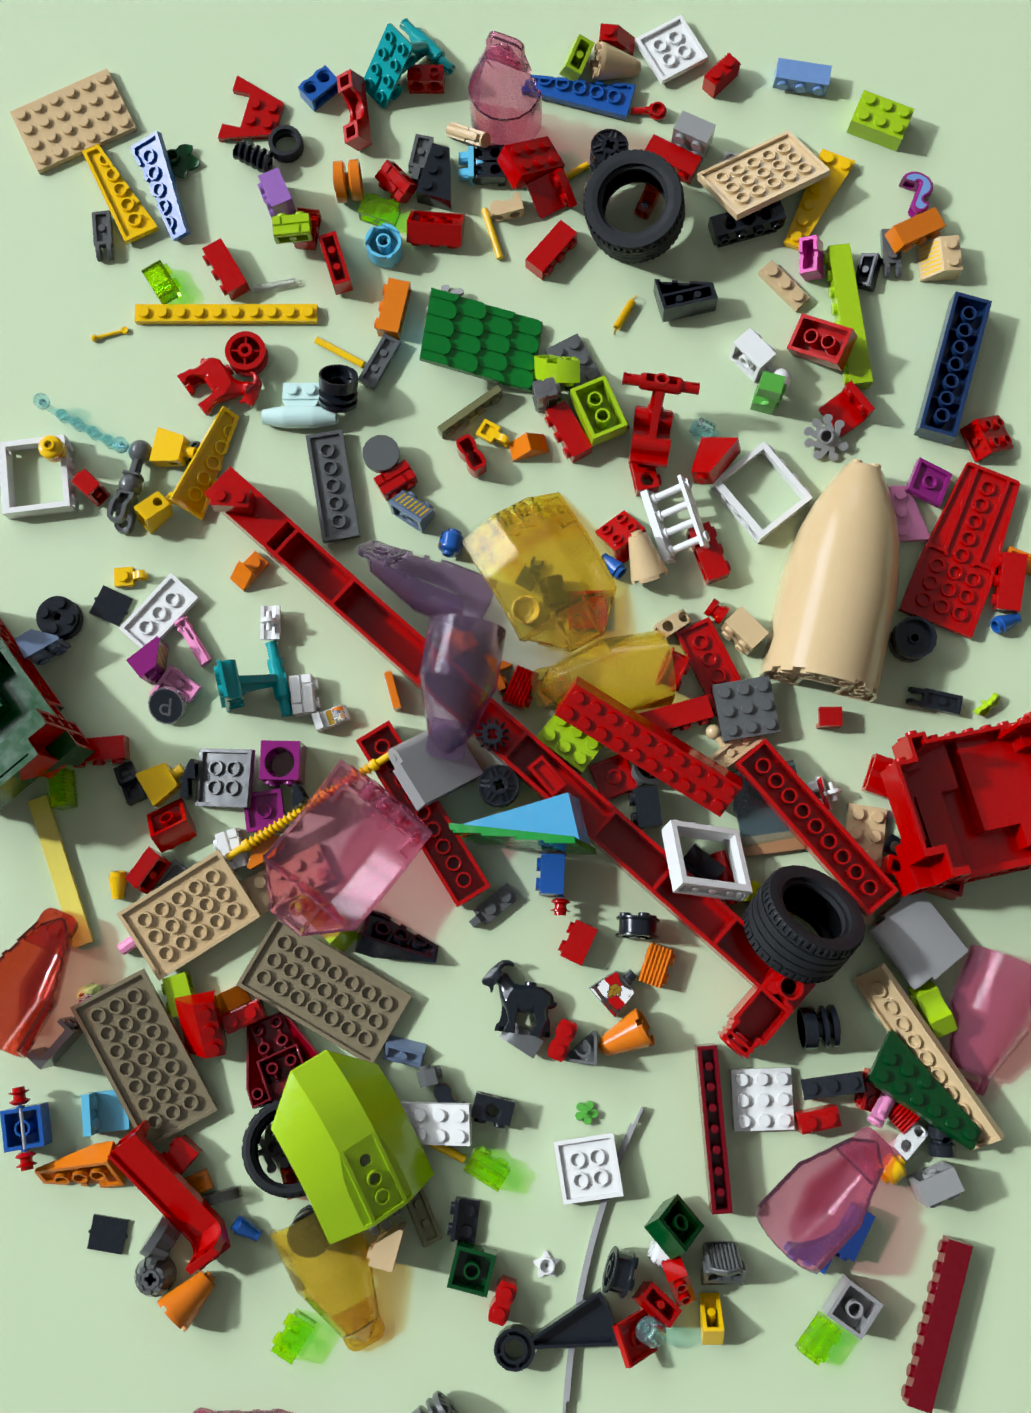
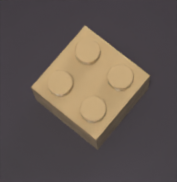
M742 606L724 622L720 629L722 636L727 641L731 640L735 644V649L740 654H745L746 656L769 634Z

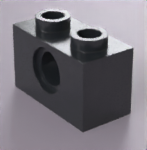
M477 1091L471 1117L474 1118L475 1122L486 1124V1121L494 1123L493 1126L505 1129L506 1126L510 1127L516 1100ZM491 1105L496 1106L499 1110L494 1116L487 1112V1108Z

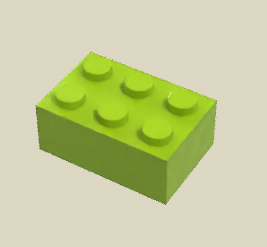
M864 90L846 133L897 151L915 109Z
M605 375L570 389V400L592 446L626 433L628 424Z
M556 715L551 717L537 735V738L580 775L584 773L604 747L603 744Z

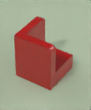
M819 707V723L816 724V729L842 727V707Z

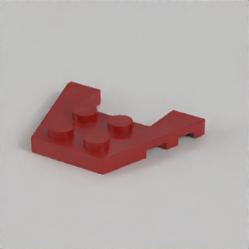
M237 76L233 86V93L249 97L240 127L222 123L218 140L219 142H226V140L232 139L241 141L245 138H252V140L268 139L272 130L280 124L285 107L284 103Z

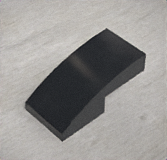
M190 759L184 770L180 798L183 800H193L192 780H197L199 763L196 759Z
M132 761L113 768L118 784L122 787L129 806L148 799L143 787L135 776L137 770Z

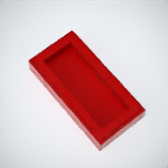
M543 755L527 767L552 797L568 786L566 781Z

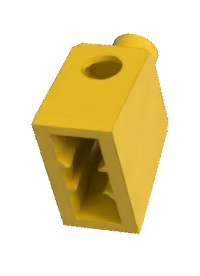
M158 427L149 461L156 467H184L187 458H193L197 448L190 447V441L185 436Z
M157 491L134 506L138 521L150 534L156 531L173 515L171 506L174 503L169 501L173 493L172 491L165 496Z
M161 763L135 774L152 805L160 807L181 789L178 778L183 776L185 769L181 764L171 768L169 764Z

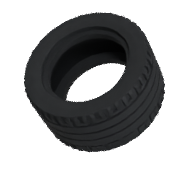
M642 149L621 151L609 156L590 175V180L587 181L583 195V210L593 240L606 255L608 254L609 257H613L617 261L636 264V262L642 263L648 262L651 259L654 260L671 248L670 246L675 243L678 235L682 232L681 228H683L685 221V199L679 175L674 167H671V164L666 162L665 158L656 155L654 152L643 151ZM646 183L655 187L665 199L664 209L659 219L651 227L640 232L628 233L614 228L605 218L606 207L611 196L619 188L627 184Z
M790 865L775 870L746 907L743 917L745 934L756 954L777 973L801 983L815 984L832 978L858 949L865 935L863 915L852 896L828 875L806 866ZM789 912L798 915L808 922L819 936L804 929L793 919Z

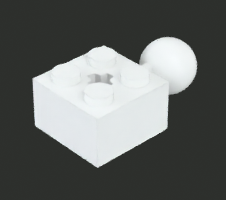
M749 328L734 341L729 358L753 382L762 376L763 371L785 376L784 384H787L786 390L791 385L790 373L784 368H775L772 365L776 355L775 350L770 344H766L762 340L758 332Z

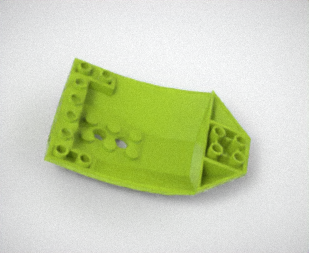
M324 1050L290 1071L271 1130L302 1185L328 1242L332 1244L376 1226L401 1209L414 1198L434 1173L410 1120L378 1064ZM364 1154H369V1163L362 1166L360 1158ZM377 1173L378 1178L376 1182L370 1183L371 1175Z

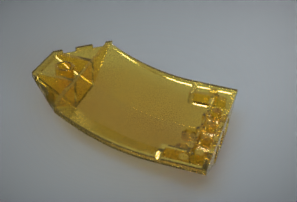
M559 492L528 497L489 517L462 541L463 547L483 575L507 615L519 641H532L538 643V645L551 648L554 646L563 648L564 651L573 652L605 634L617 586L590 536Z

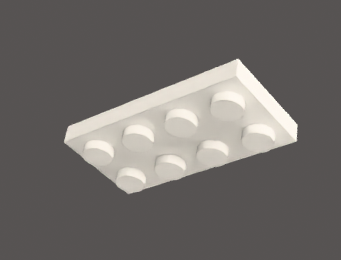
M170 573L119 629L136 645L142 648L156 636L163 639L175 626L174 623L182 618L197 603L199 598Z
M400 1101L421 1145H472L471 1103Z

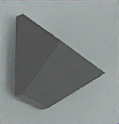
M594 1030L567 1054L565 1058L567 1062L597 1065V1033Z

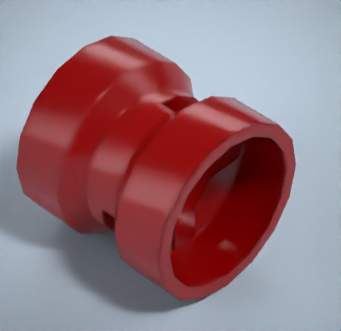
M714 598L704 614L708 617L713 616L714 621L720 624L730 608L722 605L719 606L720 602Z

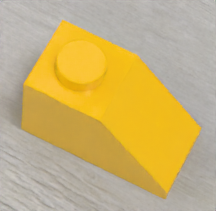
M719 1292L699 1293L702 1345H723L724 1324Z

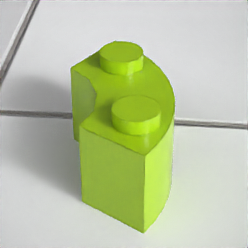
M552 354L534 356V378L544 381L546 378L553 377L555 383H563V386H574V383H580V360L576 357H562Z
M927 981L914 990L911 986L908 987L911 995L908 996L937 1039L957 1030L952 1012L945 1004L938 987L932 981Z

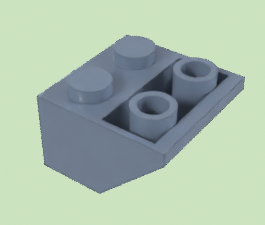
M33 629L14 638L24 658L36 665L47 664L52 657L66 653L67 649L71 647L70 643L57 635Z

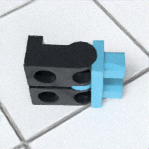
M490 145L487 148L468 146V151L459 152V165H468V168H459V181H469L470 186H475V184L506 186V176L497 162V158L504 145Z

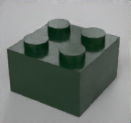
M676 1194L662 1202L644 1228L670 1260L689 1249L704 1228V1225L683 1199Z
M458 1240L447 1288L487 1298L497 1250Z

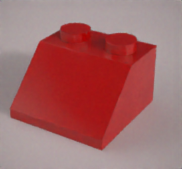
M181 798L147 814L150 837L161 853L171 850L175 846L190 841L197 836L195 824L184 800Z

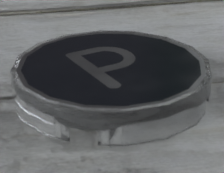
M163 686L154 690L150 695L148 710L157 722L173 724L185 715L187 709L186 700L178 689L171 686Z

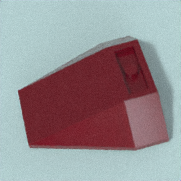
M280 1011L247 1026L246 1090L253 1109L262 1108L267 1104L273 1103L275 1100L281 1099L290 1071L319 1054L291 1018Z

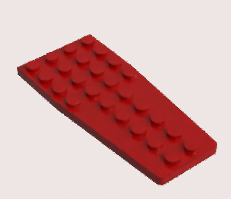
M972 462L965 464L917 560L898 611L910 616L923 617L935 626L967 639L972 638L992 586L997 568L996 559L1001 554L1020 487L1018 480Z

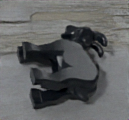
M510 960L498 962L482 979V984L488 986L491 993L495 985L499 986L502 1011L500 1021L496 1024L494 1031L515 1033L516 1017L518 1012L533 1014L536 1023L529 1032V1035L550 1038L548 1009H553L557 1006L552 993L542 987H536L537 983L525 981V985L515 984L504 970V966L513 967L515 964Z

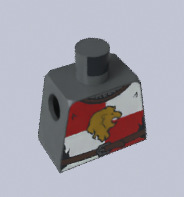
M631 969L622 977L615 970L591 985L589 989L608 1011L616 1017L635 992L630 985L638 977Z

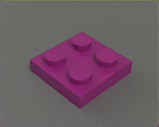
M920 457L916 460L905 492L938 508L942 504L952 473Z
M281 788L252 793L251 808H244L247 833L258 832V830L263 831L264 827L268 828L269 824L273 825V821L278 822V818H283L285 810Z

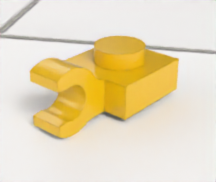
M487 419L483 420L475 433L476 437L491 445L496 441L506 448L510 442L508 436L500 433L501 427Z
M133 567L114 568V587L116 588L135 587V581L148 580V573H145V570L135 571Z

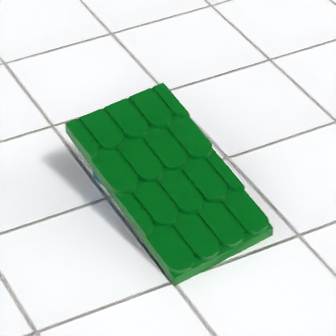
M431 287L419 359L429 364L532 393L535 375L534 356L538 355L543 322Z
M564 793L464 824L449 823V828L453 831V834L460 835V837L467 838V840L474 841L477 844L504 845L508 848H533L538 851L566 852V854L597 855L596 849L589 842L580 801L570 793Z

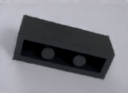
M864 1071L801 1079L804 1100L868 1092Z

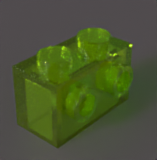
M298 1309L295 1310L294 1314L289 1312L283 1322V1325L286 1326L283 1332L278 1331L272 1340V1343L275 1345L271 1352L292 1365L317 1322Z

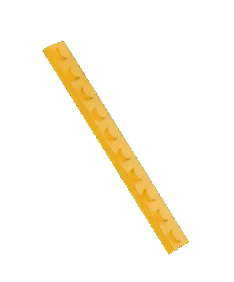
M135 304V323L318 324V305Z

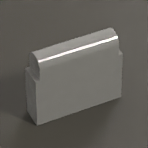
M442 723L388 750L389 759L395 768L393 772L417 811L476 781L483 773L460 734L456 735L448 723Z
M923 893L900 897L877 916L879 921L868 929V933L913 990L922 986L927 981L937 979L969 951Z

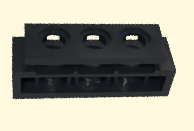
M778 200L737 221L729 212L711 216L708 222V229L713 244L720 248L775 233L784 226L787 217L781 200Z

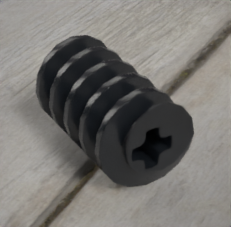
M248 139L238 142L233 149V158L235 160H239L241 163H245L259 172L265 173L271 170L273 165L272 151L267 153L266 148L261 150L260 145L255 146L254 142L249 143Z

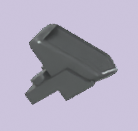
M711 1241L703 1244L704 1261L700 1277L701 1285H742V1283H745L747 1270L744 1261L741 1260L739 1247L736 1242Z

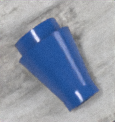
M604 553L599 559V562L604 566L609 575L616 580L620 579L627 570L624 563L607 553Z
M1017 612L995 616L990 622L991 628L996 634H1003L1016 624L1021 623V616Z
M238 1215L230 1229L234 1232V1235L248 1238L255 1242L262 1233V1230L254 1225L245 1215L243 1217Z

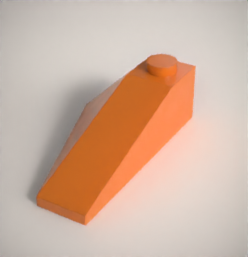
M114 1141L93 1144L35 1168L34 1171L44 1184L68 1185L70 1182L81 1183V1186L88 1187L89 1183L99 1184L101 1188L124 1186L126 1183L125 1175L107 1157L116 1145Z

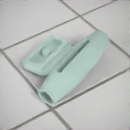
M283 383L282 400L285 406L263 409L261 418L263 425L281 428H319L337 425L338 413L329 412L317 406L319 404V383Z

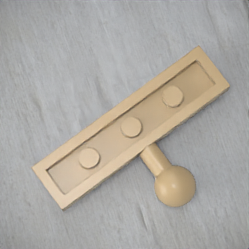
M711 724L706 728V735L709 739L715 740L721 748L709 758L728 768L767 736L734 740L728 743L722 742L720 727Z

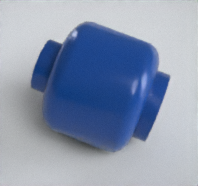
M452 528L442 532L438 549L442 552L443 556L453 558V556L460 555L465 541L462 533Z

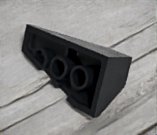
M367 908L354 952L372 958L436 963L438 945L420 934L414 935L406 930L407 927L403 924L399 926L391 921L392 917L387 914Z

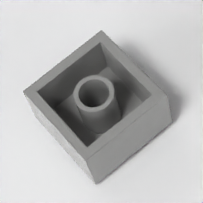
M682 111L673 128L671 143L701 156V163H703L711 147L716 125L686 111Z
M944 1161L937 1162L906 1176L916 1200L927 1208L938 1207L942 1204L941 1201L946 1199H956L960 1196L961 1192L965 1191L955 1168Z
M843 1274L821 1309L828 1317L862 1340L884 1304L869 1291Z

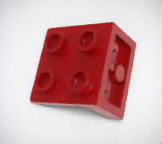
M557 168L526 184L537 214L541 219L566 206L572 208L578 205L564 169Z
M851 380L845 384L839 394L821 406L818 411L823 417L826 414L832 415L831 423L833 429H835L834 424L837 420L844 421L845 425L841 428L840 437L842 438L869 418L875 408Z
M999 415L975 419L960 429L975 463L982 461L993 453L1014 448L1012 439L1008 435L1004 422Z
M624 510L596 530L595 533L613 550L616 559L625 563L629 560L628 537L632 536L631 532L637 530L646 532V529Z

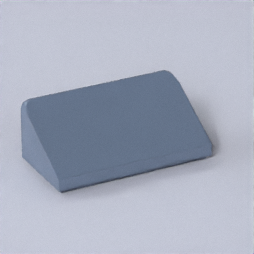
M390 1035L386 1041L383 1059L419 1068L422 1066L427 1044Z

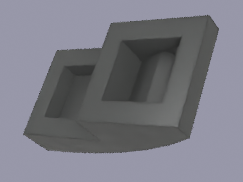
M517 1023L515 1025V1033L502 1032L500 1034L501 1038L531 1058L535 1057L544 1042L537 1036L529 1035V1031Z

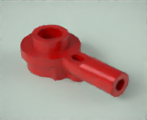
M654 102L646 107H631V115H649L656 121L663 119L667 113L665 105L661 102Z

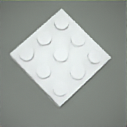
M682 15L635 38L637 48L661 85L708 60V55Z
M790 1067L730 1069L734 1132L795 1130Z
M614 1132L554 1141L563 1205L624 1196Z

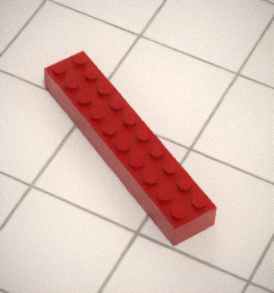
M579 676L576 677L556 707L554 715L721 817L742 789L741 777Z
M388 720L357 739L356 742L369 762L372 759L376 760L390 748L402 743V740ZM389 760L379 766L380 769L375 772L457 908L491 888V885L460 835H455L450 830L449 823L452 822L440 802L436 801L417 811L393 772L395 768Z
M766 738L734 764L736 770L824 871L852 896L864 916H869L898 891V888Z

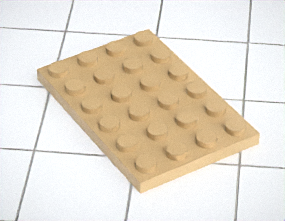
M107 68L10 111L39 174L82 156V151L99 144L102 147L138 131Z
M788 130L697 173V180L737 221L829 177L830 169Z
M218 849L117 913V916L157 979L161 980L253 922L261 914L226 858Z

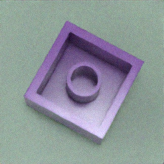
M279 168L258 175L260 183L257 185L271 219L279 213L287 215L296 213L292 197Z

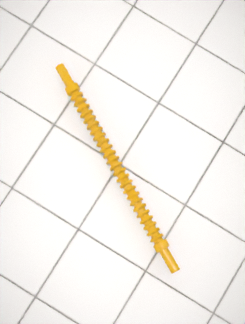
M388 752L376 760H370L368 765L364 764L363 768L359 767V771L355 770L354 774L350 773V776H345L344 780L340 779V783L335 782V786L331 785L330 789L326 788L325 792L321 791V795L316 794V798L312 797L311 801L307 800L306 804L302 803V807L297 806V810L293 809L292 813L288 812L287 816L283 815L282 819L278 818V822L273 821V825L269 824L268 828L264 827L263 831L259 830V834L254 833V837L250 836L249 840L244 839L241 841V845L225 854L228 861L244 851L252 850L253 846H257L258 842L262 843L263 839L267 840V837H272L271 834H276L277 830L281 831L282 827L286 828L287 824L291 825L290 822H295L296 818L300 819L301 815L305 816L306 812L310 813L309 810L319 807L320 803L324 804L325 800L329 801L328 798H334L333 795H338L339 791L343 792L344 788L348 789L349 785L353 786L352 783H357L358 779L362 780L363 776L367 777L368 773L372 774L371 771L376 772L379 770V766L390 760Z

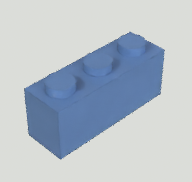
M778 58L773 88L825 96L829 87L832 66Z

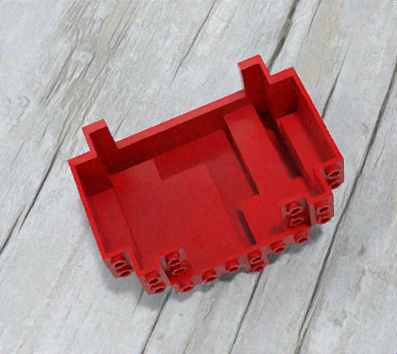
M1031 712L1025 713L1024 717L1017 719V722L1009 723V721H1003L998 723L997 726L992 727L991 724L981 726L978 730L968 728L961 731L962 733L956 734L953 731L938 737V734L927 737L925 731L917 733V730L905 733V737L897 739L898 742L892 746L895 757L894 763L887 765L886 769L880 774L901 837V843L895 846L901 866V871L895 874L901 897L937 890L954 883L959 885L1031 869Z

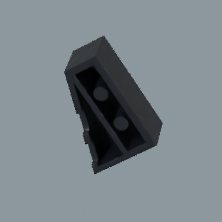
M432 143L416 189L417 202L452 212L450 148Z
M654 279L653 292L662 322L716 311L718 296L713 282L690 281L689 283H678V280L660 282V279Z

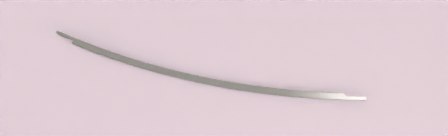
M642 1107L634 1124L630 1123L618 1151L619 1167L644 1110ZM609 1198L601 1199L583 1264L575 1305L583 1300L597 1236ZM576 1347L568 1348L562 1413H567L566 1402H570Z

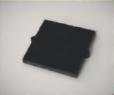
M103 585L98 596L94 598L95 602L89 613L120 627L125 615H128L127 611L133 599Z
M94 1214L91 1229L88 1231L90 1235L87 1249L122 1255L125 1239L128 1238L127 1228L129 1219Z

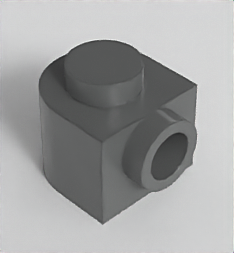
M431 1064L420 1066V1071L416 1072L420 1088L438 1084L441 1082L440 1078L443 1077L441 1067H432Z

